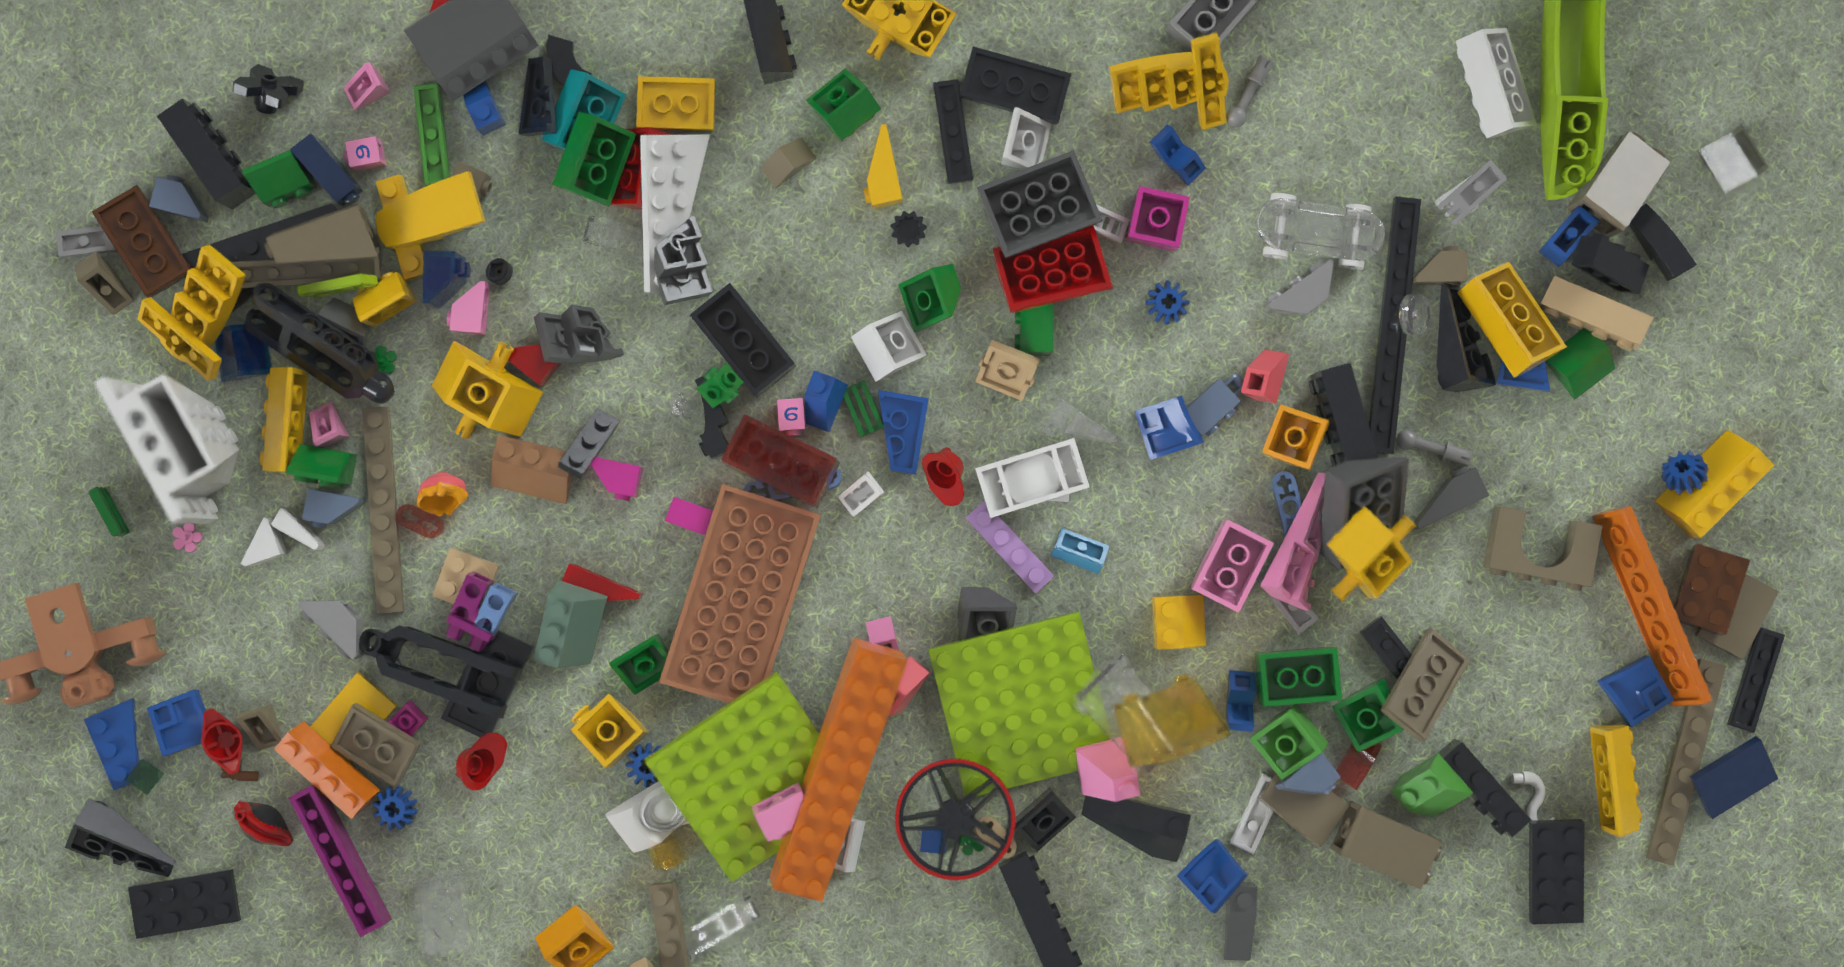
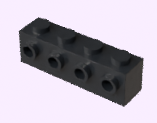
M1453 739L1439 752L1442 758L1473 791L1471 797L1476 801L1473 805L1483 816L1487 814L1493 822L1490 824L1500 835L1506 834L1513 838L1532 821L1462 741Z

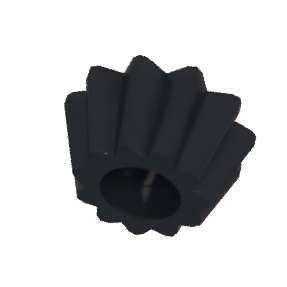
M903 211L901 216L894 217L895 223L891 224L890 227L894 230L891 236L897 238V244L904 243L908 248L912 243L919 245V239L925 238L923 231L927 229V226L922 223L923 217H917L915 211L910 214Z

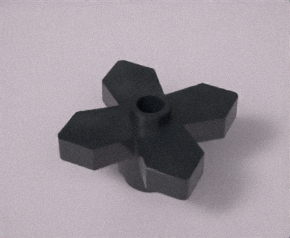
M256 64L250 69L249 77H239L233 81L232 91L245 97L254 96V104L257 111L264 114H274L277 112V108L281 109L287 104L288 95L297 96L303 91L304 81L293 76L277 77L271 68Z

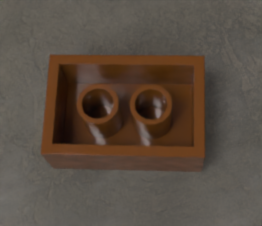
M1700 544L1694 545L1673 606L1678 614L1679 622L1720 636L1726 635L1750 559Z

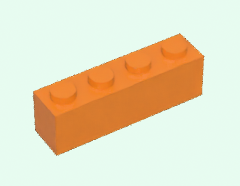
M304 721L287 732L274 749L350 819H353L364 810L380 792L377 786L339 752L332 749L331 745Z

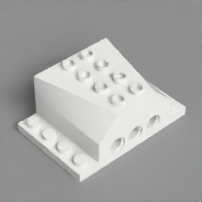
M165 374L144 385L102 377L95 381L97 389L171 522L211 524L219 518L216 515L218 508L212 499H207V496L230 483L239 448L236 445L238 438L231 428L227 429L223 421L226 417L219 406L215 407L210 401Z

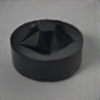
M502 258L492 260L486 268L487 279L496 285L507 283L513 274L511 264Z

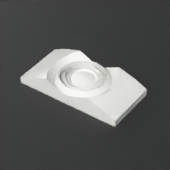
M1074 438L975 468L990 518L1089 488Z
M659 781L605 814L606 818L633 853L660 844L674 830L689 823Z

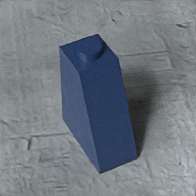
M310 133L290 149L336 203L341 206H350L360 198L359 194L363 190L325 142Z

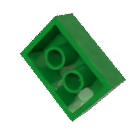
M578 112L552 185L595 203L610 207L636 134L595 115Z
M1329 646L1254 653L1259 705L1266 707L1342 700L1338 648Z

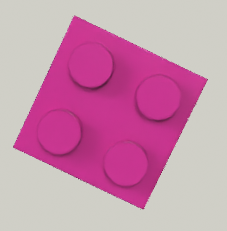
M1139 186L1134 199L1126 241L1176 252L1180 247L1190 197Z

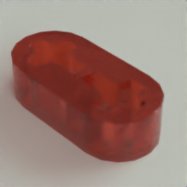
M402 505L396 512V520L401 526L424 537L437 538L444 532V522L440 517L424 511L415 505ZM412 509V515L419 518L418 521L408 520L406 523V517L403 516V512H409ZM423 520L426 522H433L435 520V526L438 527V530L431 531L429 534V528L422 525Z

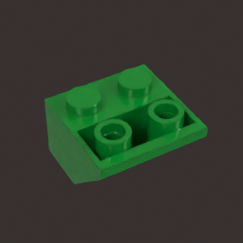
M300 444L286 469V474L295 475V481L318 484V480H320L319 485L343 488L344 484L352 485L358 454Z

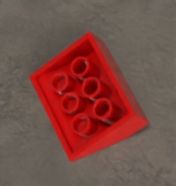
M1094 225L1006 259L1000 247L993 248L997 275L1010 313L1113 289Z

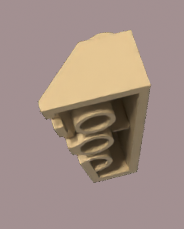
M1557 276L1553 277L1540 304V308L1547 317L1564 319L1568 321L1567 324L1578 330H1582V328L1590 330L1594 337L1601 340H1607L1608 338L1616 341L1618 347L1628 351L1632 349L1638 350L1654 318Z

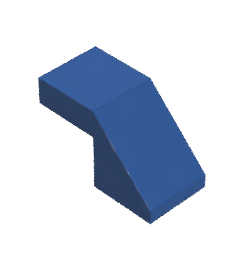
M1168 124L1149 142L1158 157L1188 186L1206 169L1197 152L1184 145L1174 128Z
M1229 670L1226 701L1227 730L1253 731V703L1257 692L1255 672Z

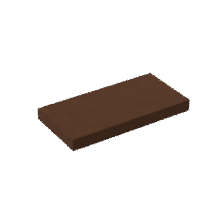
M136 185L93 210L92 213L146 298H152L187 276V271L192 268L155 210L149 207L150 202L141 188Z

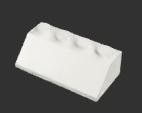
M1507 28L1481 29L1457 40V55L1463 63L1465 81L1470 86L1473 95L1472 103L1478 111L1481 120L1480 128L1485 134L1486 139L1536 126L1535 116Z

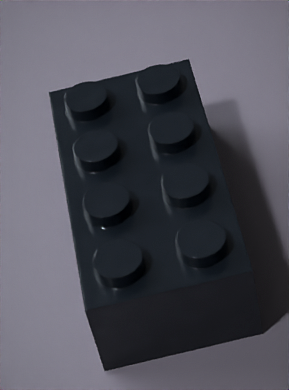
M182 98L157 115L166 131L216 202L233 210L256 194L239 166L242 163L240 157L235 151L228 150L225 145L228 142L226 137L219 129L215 130L210 124L213 119L204 108L200 109L195 102L191 104Z
M731 283L727 284L690 314L691 318L756 398L796 367L793 360Z
M1351 362L1312 374L1309 388L1312 395H1316L1319 405H1316L1317 415L1319 418L1329 421L1324 434V440L1327 445L1331 444L1333 454L1330 455L1332 467L1346 461L1378 459Z

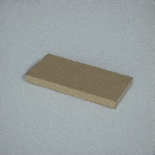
M1432 628L1426 629L1380 711L1419 742L1425 741L1470 659Z

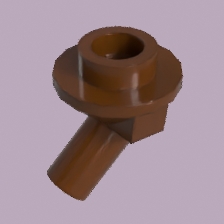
M242 759L239 772L230 775L221 768L223 772L220 777L222 779L230 778L238 781L258 782L259 771H242Z

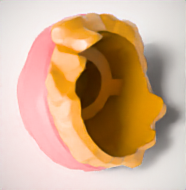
M448 472L435 473L421 483L418 490L417 506L439 517L444 513L450 516L467 500L466 484L463 480Z

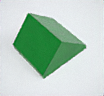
M1585 328L1565 342L1567 346L1565 349L1545 361L1574 400L1616 369L1609 346L1594 337Z
M659 634L653 635L609 662V665L632 693L636 695L659 681L668 649Z

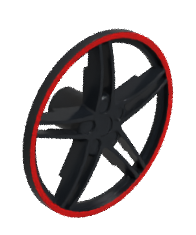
M960 758L939 760L915 773L904 786L895 811L896 833L905 854L921 870L946 880L974 878L993 868L1007 852L1013 839L1016 822L1013 800L1002 780L987 767L977 762ZM956 766L973 769L986 776L988 780L959 800L942 768ZM937 770L950 797L946 801H943L932 772ZM928 774L939 809L903 816L905 803L911 790L918 781ZM993 782L996 787L973 808L968 802ZM998 791H1000L1007 809L1008 822L1004 839L975 818V814ZM935 817V825L904 826L903 821ZM973 828H978L999 842L1001 846L998 848L971 833ZM940 830L942 832L937 868L925 862L913 850L905 831ZM963 836L996 852L988 861L976 868L966 871H952ZM948 838L955 840L946 871L942 870V864Z

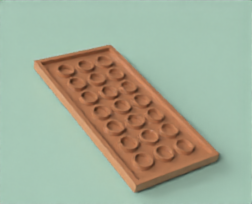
M721 484L659 683L730 703L771 675L821 514Z

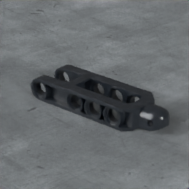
M260 283L255 286L251 301L259 310H249L244 322L245 329L251 335L346 399L360 398L364 395L375 403L384 404L394 396L393 383L387 375L378 370V362L372 351L276 286L269 283ZM268 294L273 299L264 300L259 295ZM260 319L265 322V325H256L252 320ZM310 323L314 325L316 329L308 330L303 326V324ZM325 338H333L338 344L331 345L325 341ZM303 348L308 352V354H299L295 351V349ZM350 352L355 353L359 356V359H351L346 354ZM316 363H326L330 368L321 369ZM346 377L351 381V383L343 384L338 380V378ZM385 381L387 385L384 386L380 382Z
M399 625L388 632L378 629H367L359 638L361 652L376 658L381 675L484 714L504 718L508 707L507 704L472 690L480 670L512 678V681H517L521 671L520 667L410 626L403 627ZM376 635L377 639L374 645H370V638ZM412 641L418 647L439 651L440 655L463 660L462 663L469 665L462 687L401 665L398 657L403 643Z

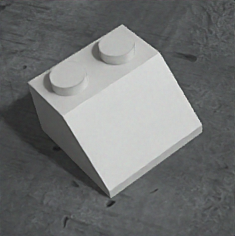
M902 311L875 321L851 336L875 382L898 372L926 356L924 349Z

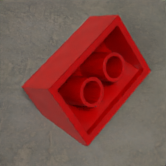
M650 127L626 129L635 133L636 136L610 205L642 210L640 135H671Z

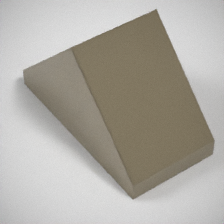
M799 138L779 147L760 168L773 186L777 188L817 158L804 140Z
M272 704L236 715V720L259 750L277 745L283 739Z

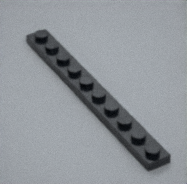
M1398 196L1393 198L1369 428L1376 452L1391 455L1394 454L1421 208V199Z

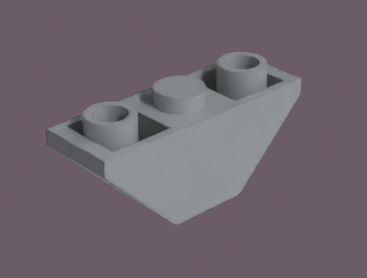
M1331 259L1325 263L1319 260L1308 268L1311 273L1305 278L1299 275L1289 282L1288 285L1291 288L1286 292L1282 293L1278 290L1267 298L1270 303L1265 306V309L1269 312L1302 317L1310 313L1329 298L1334 262Z
M345 600L301 601L298 604L303 610L301 614L309 622H315L321 628L319 630L320 633L327 640H333L339 646L338 651L344 657L353 660L363 655L359 648V638L363 633V618Z

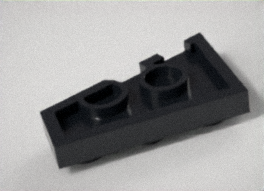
M536 57L528 59L518 132L520 135L556 134L552 60L549 58Z

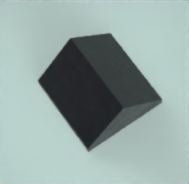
M1049 787L1015 817V830L1038 852L1076 817Z

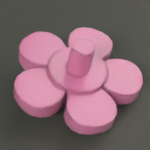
M186 523L184 528L176 527L172 534L179 539L173 542V546L177 550L185 547L187 552H193L197 548L194 542L202 541V533L194 532L196 526L193 523Z

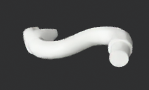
M1521 771L1520 773H1511L1510 781L1512 784L1521 783L1522 785L1534 787L1535 795L1527 806L1526 814L1532 821L1538 820L1537 810L1543 803L1546 794L1543 781L1533 772Z

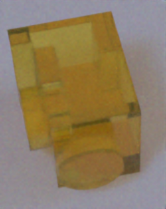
M676 836L648 849L655 869L660 868V870L663 869L665 871L685 861Z

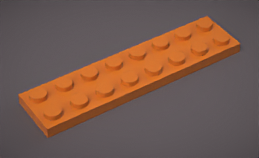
M1631 505L1593 515L1595 524L1603 526L1601 532L1602 541L1653 663L1674 698L1671 706L1700 705L1712 701L1708 686L1702 677L1698 662L1692 653L1688 638L1682 629L1678 614L1672 605L1667 588L1661 579L1657 564L1651 555L1647 540L1643 536L1637 516L1633 512Z

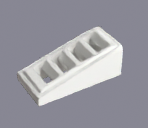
M1097 205L1103 221L1094 226L1096 234L1119 244L1122 243L1130 219ZM1108 217L1110 218L1106 230H1103L1101 228L1104 220ZM1116 220L1120 223L1116 233L1112 234L1111 230Z
M284 507L279 509L271 523L272 527L314 550L324 549V542L292 510Z

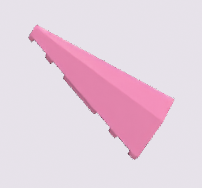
M1319 472L1260 585L1271 597L1306 611H1310L1311 603L1307 602L1309 588L1314 587L1315 580L1311 579V573L1314 563L1318 562L1322 536L1320 516L1324 504L1325 473Z

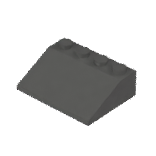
M449 0L404 29V32L452 102L539 46L509 0Z
M1074 150L977 187L978 198L1005 259L1103 221Z
M1402 456L1346 461L1326 469L1320 554L1340 570L1344 566L1327 544L1363 507L1367 508L1389 530L1404 515L1409 458Z

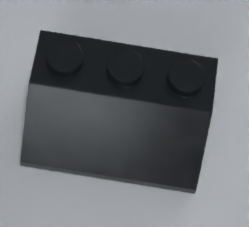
M743 0L764 85L794 78L793 70H797L794 54L789 55L787 49L788 45H792L788 29L783 30L781 21L786 20L783 6H777L776 0Z

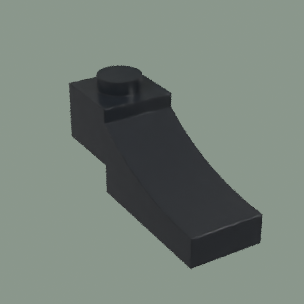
M702 376L696 379L695 382L697 386H699L705 380V378ZM701 396L704 406L705 428L704 433L699 435L702 440L699 446L705 457L709 455L714 460L732 451L720 428L728 424L729 421L720 404L712 408Z

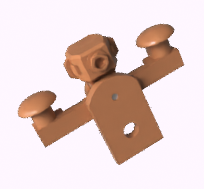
M73 583L24 598L39 650L0 661V681L5 680L9 692V697L3 698L0 701L4 704L15 705L36 698L41 693L42 688L35 689L31 673L45 667L53 672L65 674L60 694L63 703L67 704L70 708L88 705L112 697L115 688L113 677L107 671L100 668L98 664L102 650L131 643L135 658L126 661L128 665L146 666L159 661L165 656L166 650L159 651L155 637L157 631L153 618H141L94 633L79 583ZM58 608L62 609L65 614V618L61 623L56 622L54 619V612Z

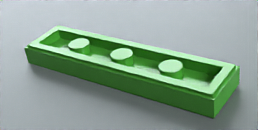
M439 83L413 86L424 187L451 177Z

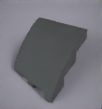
M690 216L686 222L679 228H676L654 248L656 277L664 305L702 298L713 293L705 271L708 263L699 242L702 235L695 216Z
M571 305L562 315L539 312L534 317L544 362L588 363L611 360L624 355L621 348L614 349L607 339L611 333L601 322L594 308Z

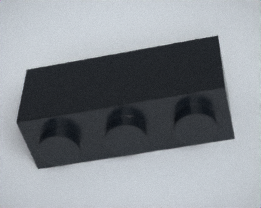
M1594 233L1593 236L1581 235L1571 264L1618 292L1640 294L1649 268V264L1640 260V255L1625 251V246L1610 242L1608 236L1600 233Z

